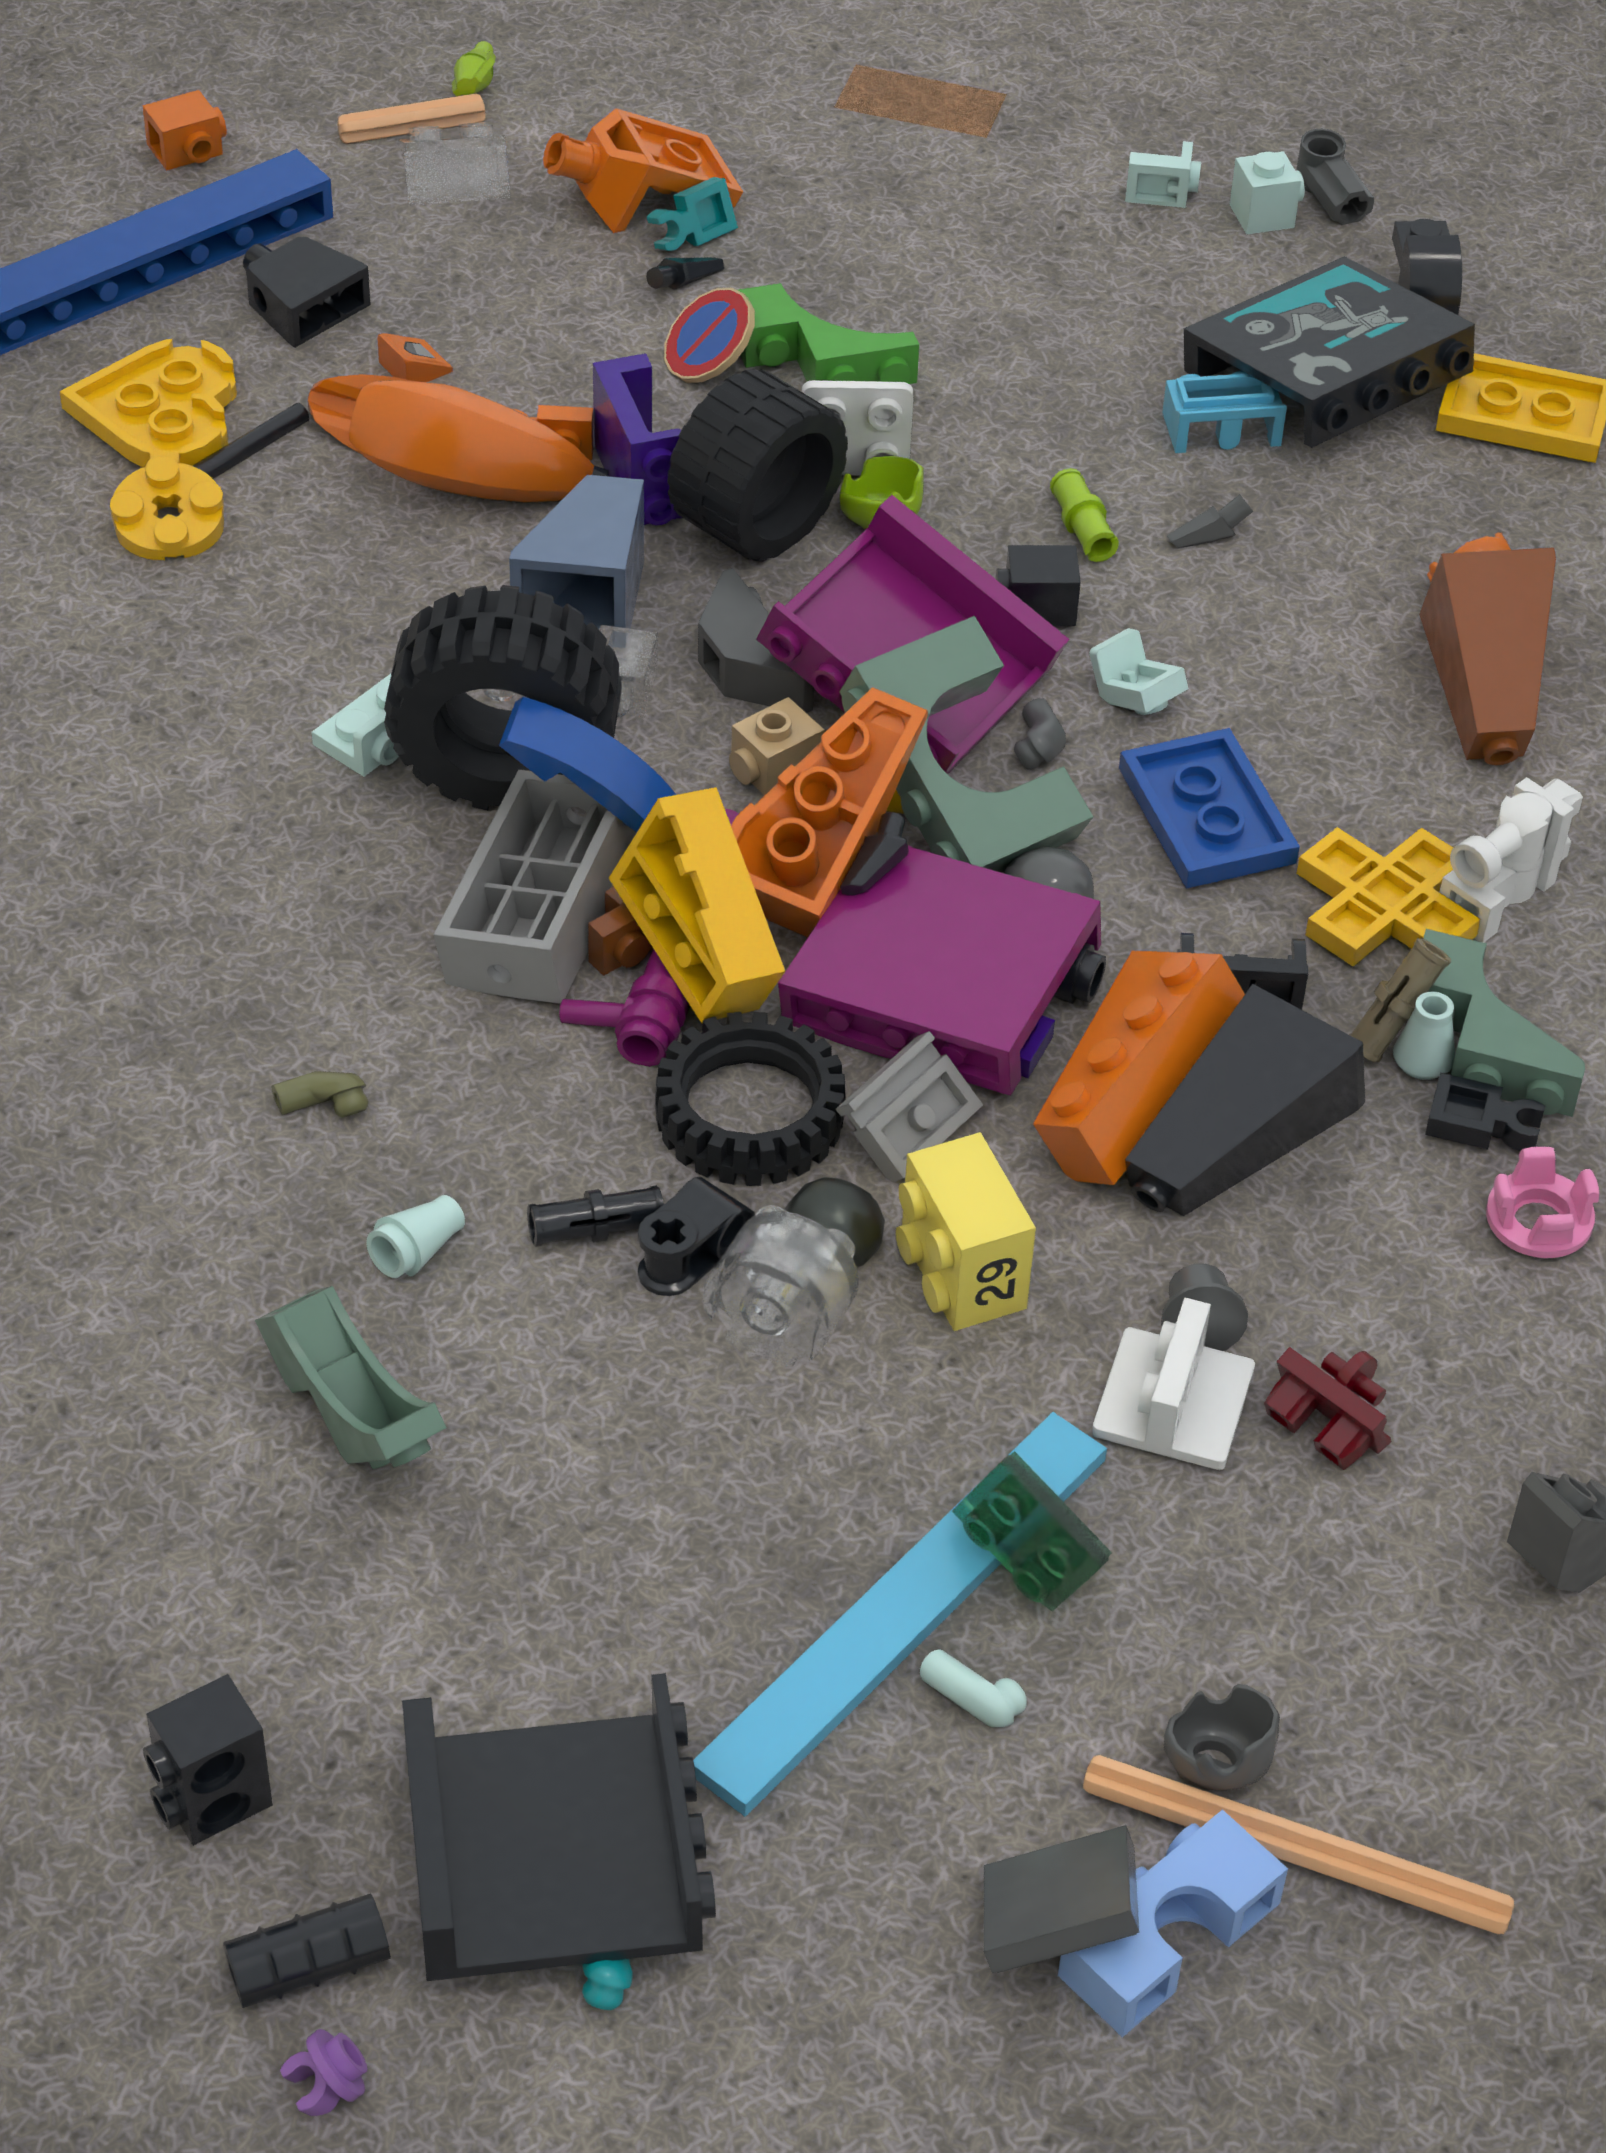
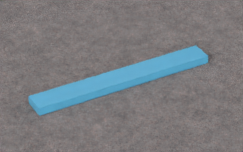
M1052 1412L693 1760L696 1780L746 1817L1105 1461L1107 1448Z

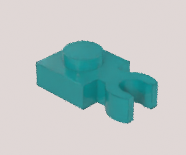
M712 177L674 194L673 198L677 210L656 209L646 217L648 223L660 225L666 222L668 227L667 234L663 239L655 241L654 247L655 249L667 251L678 249L685 240L693 246H699L738 228L726 179Z

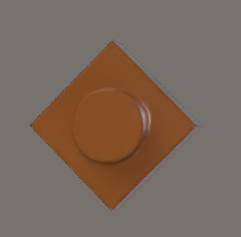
M625 903L588 923L589 963L603 976L621 966L630 968L639 964L648 952L653 949Z

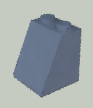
M586 475L511 551L509 558L510 586H518L520 593L533 596L536 590L551 595L554 598L553 603L561 607L568 603L584 615L583 623L586 625L591 622L594 623L607 638L606 645H609L615 652L626 653L644 565V480Z

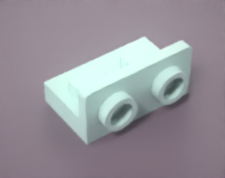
M391 674L312 731L314 746L363 777L379 765H390L399 757L393 749L394 743L387 736L384 723L386 716L384 706Z

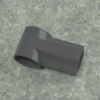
M1313 129L1302 136L1296 168L1302 174L1305 191L1316 196L1333 221H1338L1341 225L1361 221L1367 214L1372 212L1374 197L1345 159V139L1339 133L1329 129Z

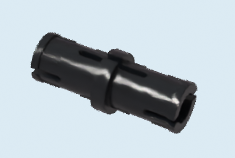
M654 1185L645 1189L605 1195L602 1194L600 1189L585 1191L584 1198L539 1205L528 1204L527 1221L531 1241L535 1247L542 1246L545 1243L590 1236L593 1242L607 1241L610 1233L639 1229V1225L645 1217L664 1205L660 1188Z

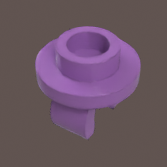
M323 2029L316 2030L307 2037L306 2045L308 2052L294 2054L280 2069L283 2078L294 2083L305 2080L315 2074L313 2089L296 2103L298 2110L309 2116L327 2114L335 2108L340 2097L346 2101L353 2102L364 2094L365 2091L361 2075L367 2072V2064L354 2042L343 2033H338L334 2037Z

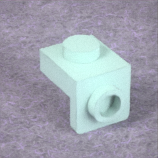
M1127 628L1091 648L1089 652L1099 695L1110 705L1131 709L1140 715L1152 714L1166 708L1168 700L1189 689L1184 668L1146 660L1138 630Z

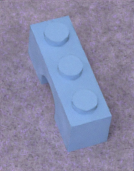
M1222 1809L1202 1827L1194 1823L1182 1830L1170 1844L1166 1856L1150 1870L1143 1866L1136 1869L1139 1933L1061 1955L1058 1976L1121 2037H1124L1171 1997L1177 1989L1183 1957L1160 1936L1158 1930L1173 1922H1194L1209 1929L1227 1947H1230L1280 1904L1288 1868Z

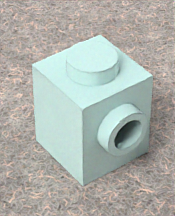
M1261 152L1253 156L1236 158L1230 206L1246 235L1295 228L1298 202L1304 198L1305 187L1301 172L1295 171L1285 152Z

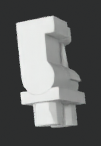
M1526 777L1515 785L1513 797L1506 796L1501 803L1494 831L1486 838L1470 836L1452 849L1450 862L1453 870L1443 877L1439 893L1481 919L1478 934L1474 938L1475 940L1484 943L1498 932L1502 912L1506 906L1522 903L1530 899L1536 887L1544 892L1555 884L1560 862L1568 856L1571 840L1568 837L1573 816L1579 813L1583 799L1580 792L1560 779H1553L1541 787Z

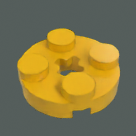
M160 455L151 458L145 467L134 471L118 485L110 500L111 517L119 543L126 550L139 557L151 560H165V557L184 555V558L195 556L212 547L223 533L224 500L221 487L204 471L191 465L177 463L170 456ZM165 507L178 508L180 514L177 517L167 514L162 519L157 517L158 510Z

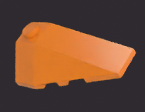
M872 687L822 734V741L796 766L791 764L777 777L778 783L755 805L750 803L735 817L731 827L766 919L809 937L841 889L840 887L864 844L865 837L877 834L881 816L888 809L928 717V710Z

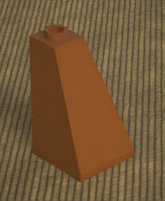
M1554 547L1443 553L1440 556L1419 615L1466 760L1484 759L1490 765L1508 764L1518 757L1524 756L1536 727L1555 572L1556 554Z

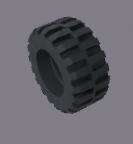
M486 585L470 587L465 590L464 596L458 597L453 592L434 601L433 608L427 606L411 619L410 627L403 630L398 641L384 706L386 712L384 723L387 736L394 743L393 749L405 766L413 765L412 773L427 787L432 783L439 787L440 794L456 802L458 798L471 801L473 808L487 811L489 806H500L517 771L530 770L499 746L512 711L488 706L466 693L477 689H500L523 695L529 699L548 704L572 714L614 738L622 690V677L619 675L620 664L615 651L609 645H606L607 638L594 623L591 622L586 625L583 623L584 615L568 603L564 607L553 603L554 598L551 595L537 590L534 596L519 592L518 586L502 585L500 591H487Z

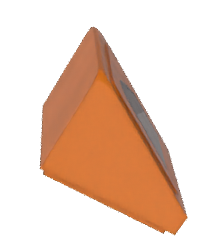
M381 333L377 337L379 363L393 377L426 383L453 372V367L424 339Z

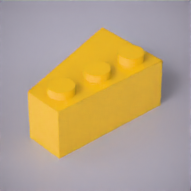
M717 787L658 798L609 876V880L701 1023H703V1020L714 1016L717 1019L726 1018L727 1013L741 1012L743 1014L759 1010L785 973V969Z

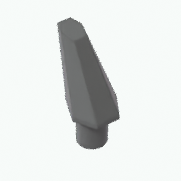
M1239 494L1221 510L1217 511L1212 506L1168 534L1167 537L1177 548L1230 538L1236 535L1232 528L1250 515L1253 510Z

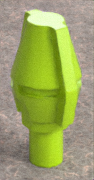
M486 41L478 42L473 50L463 54L457 60L454 67L455 79L452 82V91L456 97L476 94L490 85L493 78V65L496 59L490 43Z

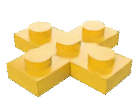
M1336 827L1299 857L1296 874L1333 897V899L1308 918L1305 935L1351 966H1355L1390 936H1393L1411 949L1417 938L1421 939L1424 937L1426 929L1473 940L1478 934L1481 919L1439 893L1443 877L1453 870L1450 862V854L1453 847L1423 828H1420L1387 856L1383 857Z

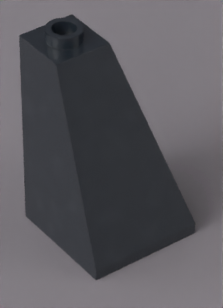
M1252 984L1126 1157L1129 1186L1132 1187L1131 1192L1134 1197L1151 1210L1163 1212L1168 1207L1178 1214L1185 1216L1358 1111L1365 1103L1363 1042Z

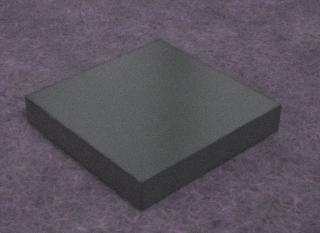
M1126 1825L984 1865L983 1952L992 1973L1004 1972L1139 1933L1135 1847Z

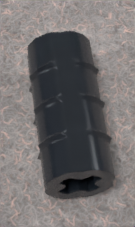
M371 1893L340 1904L332 1902L330 1907L304 1916L295 1914L292 1920L265 1929L259 1926L256 1932L223 1942L228 1966L242 2008L275 1997L281 2000L284 1994L311 1985L319 1987L323 1981L347 1973L355 1975L358 1969L391 1959L383 1923Z

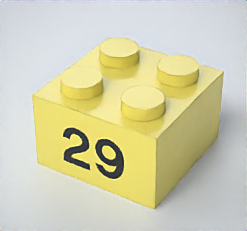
M981 1132L908 1153L905 1183L899 1185V1199L903 1209L902 1225L896 1228V1241L905 1263L908 1265L917 1263L923 1274V1293L931 1311L934 1313L943 1311L952 1329L957 1331L1027 1309L1036 1227Z

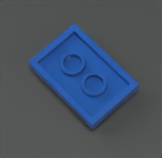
M1230 728L1121 751L1119 770L1186 889L1297 864L1300 846Z

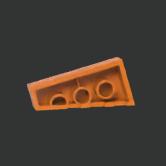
M1131 951L1033 1123L1066 1176L1078 1182L1115 1185L1127 1170L1126 1157L1245 995L1222 954Z

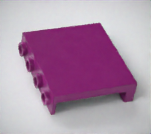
M893 495L879 506L868 528L785 606L778 601L772 607L756 638L776 659L784 662L811 684L821 696L829 699L845 712L840 690L856 665L975 616L1004 667L986 692L942 710L928 718L927 739L935 760L947 774L1053 667L1070 639Z
M908 846L909 854L866 892L851 896L842 894L841 889L839 890L778 982L781 1016L793 1019L794 1027L800 1028L804 1024L813 1029L815 1035L888 1059H892L915 1037L930 1031L935 1038L931 1042L941 1056L947 1054L967 1083L1011 1096L1021 1080L1020 1051L1085 943L1094 945V950L1096 951L1101 946L1100 901Z

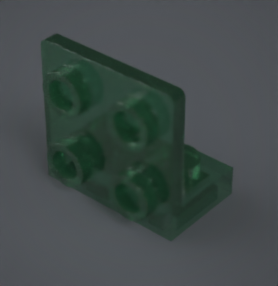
M1015 1451L1011 1455H1007L952 1510L963 1523L968 1537L980 1548L990 1551L1012 1574L1013 1581L1020 1592L1030 1600L1040 1602L1051 1611H1054L1107 1563L1109 1556L1112 1554L1099 1538Z

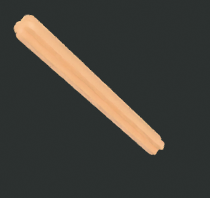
M1101 1755L1094 1756L1088 1765L1083 1782V1789L1087 1793L1185 1827L1194 1823L1202 1827L1223 1809L1278 1859L1495 1934H1504L1508 1929L1514 1909V1899L1510 1895Z

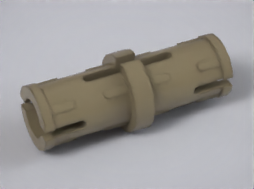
M1423 938L1416 939L1413 948L1389 981L1382 980L1374 990V994L1377 997L1354 1031L1349 1034L1363 1042V1054L1366 1059L1380 1062L1386 1049L1410 1018L1415 1009L1417 998L1429 991L1445 967H1448L1452 962L1444 951Z

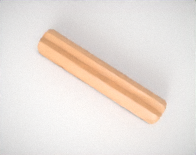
M469 94L343 114L338 117V132L342 142L350 144L481 123L485 121V105L479 94Z

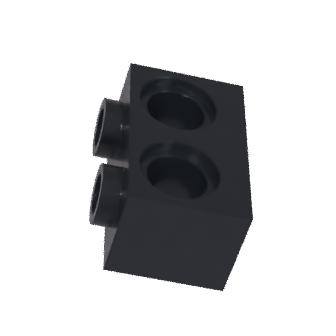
M228 1674L146 1714L151 1744L143 1748V1755L157 1783V1786L150 1789V1795L159 1817L168 1829L180 1824L194 1846L273 1806L263 1728Z

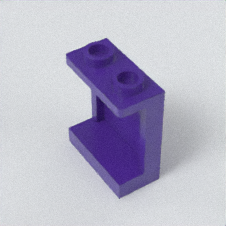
M646 353L592 363L594 448L604 469L609 470L608 477L644 480V525H663L673 519L682 518L675 512L673 504L670 503L668 495L669 485L667 483L671 455L678 442L681 429L676 428L652 433V365Z

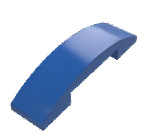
M522 697L515 701L499 746L544 782L558 773H562L636 833L658 798L677 795L664 779L638 755L597 727L561 709L536 700Z

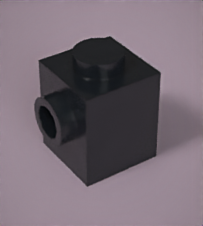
M1008 545L1006 568H997L995 579L1051 625L1076 626L1081 584L1076 545Z

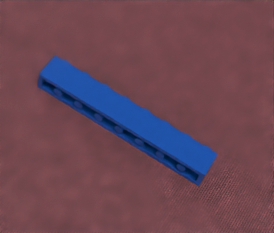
M295 149L0 268V355L242 256L255 244L260 243L266 246L333 218L331 179L298 149Z

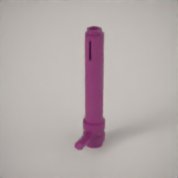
M725 809L729 822L732 825L739 813L731 809ZM653 949L643 976H640L633 982L625 1003L563 999L560 1005L559 1017L561 1023L615 1028L616 1044L620 1054L631 1063L651 1067L658 1065L662 1057L666 1058L668 1046L673 1040H678L681 1032L680 1028L685 1022L690 1005Z

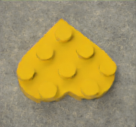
M165 339L148 345L60 391L61 406L64 411L126 459L141 467H145L151 458L160 455L170 456L177 463L193 466L228 445L224 407L237 396L233 360L223 348L205 340H201V348L191 346L173 347L172 339Z

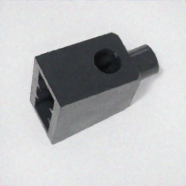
M297 237L273 251L265 245L258 243L250 247L244 256L243 267L247 276L249 305L294 348L371 305L368 266L308 237Z

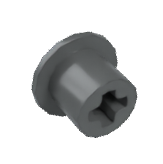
M1192 1264L1183 1267L1174 1274L1169 1282V1300L1162 1310L1161 1327L1164 1321L1177 1322L1184 1298H1189L1211 1304L1205 1347L1225 1351L1238 1342L1247 1329L1248 1310L1243 1298L1228 1286L1224 1273L1217 1267L1209 1264Z

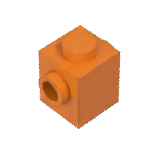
M200 90L142 105L147 145L166 171L192 163H203L210 158L223 155L221 138L227 134L223 114L218 107L210 105Z

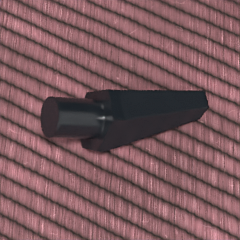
M715 257L664 258L657 267L648 270L646 279L649 286L654 289L668 286L675 290L720 272L725 268L723 259Z
M894 812L882 814L877 834L865 837L864 844L840 887L842 894L853 896L866 892L909 854L907 840L902 838L905 819L901 815Z

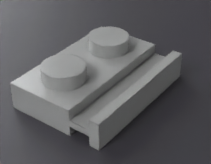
M930 1031L915 1037L836 1108L841 1117L847 1115L856 1128L853 1134L884 1176L892 1182L905 1178L908 1153L942 1144L983 1106L947 1054L941 1056L931 1042L935 1038Z

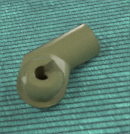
M314 1071L274 1084L271 1087L273 1098L282 1115L329 1100H333L335 1113L342 1118L365 1111L368 1107V1099L363 1092L366 1084L356 1073Z

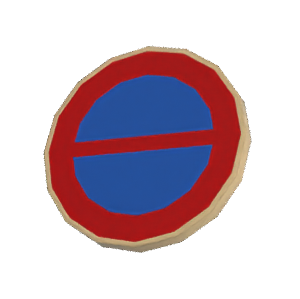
M716 288L698 296L686 306L671 325L664 343V361L670 373L686 383H700L720 375L735 363L748 345L755 327V310L749 298L734 288Z

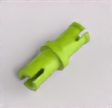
M1068 468L1058 472L1050 482V490L1062 508L1061 519L1067 531L1076 534L1085 555H1087L1090 561L1101 562L1111 558L1118 549L1119 541L1106 521L1107 511L1099 497L1091 494L1080 471Z

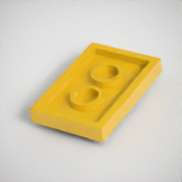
M1474 353L1473 372L1447 384L1435 431L1596 463L1606 424V379Z

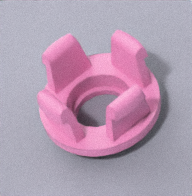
M1542 1146L1522 1149L1518 1155L1519 1161L1514 1172L1508 1176L1506 1174H1499L1494 1180V1187L1489 1194L1486 1206L1488 1224L1501 1242L1524 1255L1537 1258H1558L1572 1254L1583 1247L1592 1234L1595 1223L1593 1203L1599 1201L1597 1179L1591 1169L1581 1171L1575 1183L1564 1176L1556 1174L1555 1151L1553 1147ZM1529 1203H1543L1559 1213L1555 1215H1540L1532 1230L1525 1228L1515 1218L1517 1210Z

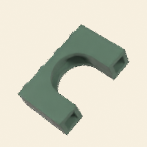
M973 616L856 665L841 688L840 694L845 713L872 687L928 710V717L896 788L901 797L903 812L907 820L913 826L919 828L931 849V853L964 861L993 871L1004 872L1011 860L1024 852L1044 846L1057 848L1077 839L1094 816L1064 766L1007 791L983 792L971 789L955 781L935 760L927 739L928 718L942 710L986 692L1004 667L976 617Z

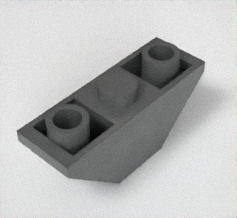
M734 568L724 570L698 622L699 664L725 697L765 706H771L789 697L806 713L813 711L815 688L784 662L776 659L766 647L756 640L769 615L763 606L759 593L754 587H748Z
M1531 1472L1522 1484L1507 1542L1556 1589L1580 1593L1606 1575V1487L1592 1479L1587 1484L1581 1483L1565 1473L1558 1478Z

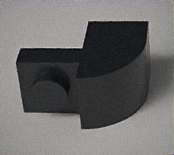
M1431 219L1395 221L1392 241L1400 267L1398 284L1458 315L1462 293V255L1459 236L1450 235L1446 221H1434Z

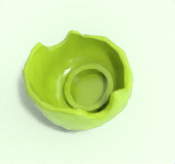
M898 456L872 457L864 462L861 475L857 479L853 480L849 473L844 475L839 495L842 512L847 518L867 529L879 506L893 495L917 515L921 508L924 494V467L912 459Z

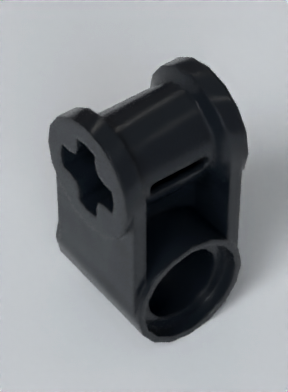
M695 1177L691 1179L673 1198L654 1213L645 1217L639 1225L638 1241L641 1249L645 1251V1256L640 1261L638 1267L640 1283L648 1291L661 1296H674L687 1291L719 1262L730 1258L733 1254L728 1251L735 1244L741 1248L748 1241L755 1225V1212L704 1178Z

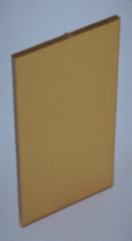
M856 64L834 108L987 138L1007 94Z

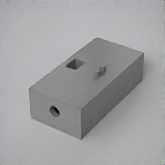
M518 770L433 934L445 983L484 994L561 1004L562 1000L566 998L588 952V923L605 914V892L613 886L609 876L636 835V832L564 775L557 774L544 782L532 771ZM571 807L583 809L587 813L586 817L575 814Z

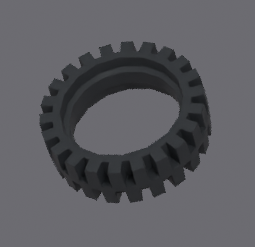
M734 1012L727 1013V1023L722 1026L716 1016L703 1020L702 1033L693 1026L682 1032L681 1043L673 1040L667 1048L666 1058H661L655 1090L659 1132L662 1131V1140L668 1150L675 1148L676 1159L685 1166L695 1161V1173L709 1178L716 1169L719 1170V1182L732 1185L735 1183L737 1174L746 1175V1186H761L762 1174H769L773 1184L787 1181L788 1169L791 1168L799 1177L810 1171L811 1160L820 1164L828 1156L829 1146L835 1147L840 1138L844 1116L841 1117L836 1108L846 1100L845 1074H842V1063L838 1055L832 1056V1046L824 1038L815 1041V1031L803 1024L798 1030L793 1032V1019L780 1015L776 1023L772 1025L768 1024V1013L754 1012L752 1022H744L742 1013ZM754 1063L775 1066L798 1077L808 1087L813 1103L811 1109L803 1118L780 1130L750 1134L724 1130L703 1120L690 1107L688 1097L692 1086L699 1078L724 1066Z

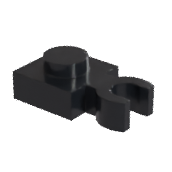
M1440 1073L1425 1135L1487 1150L1492 1136L1501 1138L1512 1149L1521 1151L1524 1148L1536 1147L1540 1131L1537 1128H1540L1545 1105L1531 1099H1519L1511 1103L1501 1101L1503 1087Z

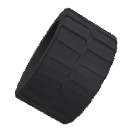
M748 369L740 374L736 373L726 378L719 386H715L707 394L706 398L696 406L679 434L678 442L671 455L670 470H668V495L670 503L673 504L674 510L679 516L747 559L765 561L767 558L779 556L798 543L804 536L808 535L816 526L821 516L827 511L834 494H836L839 488L840 479L846 466V451L848 450V439L845 436L846 428L837 413L768 371Z

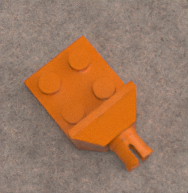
M617 108L592 127L585 141L570 138L562 133H556L549 139L544 151L543 164L544 168L548 169L547 172L555 176L561 175L574 179L587 201L613 233L625 231L649 186L663 194H670L672 191L679 193L712 177L726 179L733 208H735L743 194V190L708 135Z

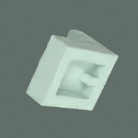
M1183 141L1181 157L1130 152L1125 202L1186 208L1187 193H1198L1201 161H1191L1193 142Z

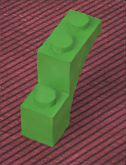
M781 283L738 290L749 298L755 310V327L748 345L740 355L746 368L762 365L777 366L783 362L797 360L807 382L815 380L917 383L919 342L914 332L871 333L831 324L800 307L787 294Z

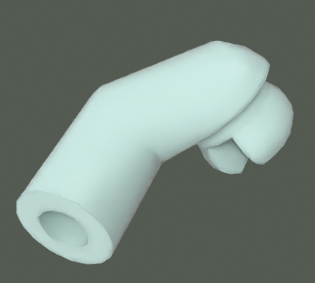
M941 1649L930 1652L922 1662L920 1676L924 1682L990 1727L1012 1725L1014 1716L1020 1715L1027 1706L1025 1692L1016 1681L1003 1678L993 1685Z

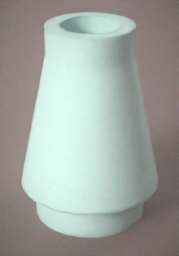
M1426 992L1417 998L1415 1009L1393 1047V1057L1398 1066L1406 1074L1417 1079H1435L1440 1076V1073L1446 1074L1453 1067L1455 1058L1452 1021L1454 1004L1448 996L1442 993Z
M441 1195L431 1202L382 1217L376 1221L374 1230L367 1236L366 1243L370 1258L375 1266L388 1277L398 1278L405 1273L408 1276H414L453 1234L464 1227V1213L453 1198Z

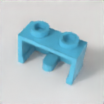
M1241 370L1232 375L1200 377L1196 374H1186L1176 378V380H1166L1162 413L1175 453H1186L1190 422L1217 421L1215 433L1221 448L1229 450L1235 448L1240 442L1243 419L1264 418L1270 446H1281L1287 406L1282 404L1277 390Z

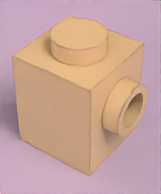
M787 697L732 725V744L729 756L730 767L735 777L742 784L748 785L752 783L765 795L778 783L777 777L791 764L796 766L822 741L821 736L825 733V729Z

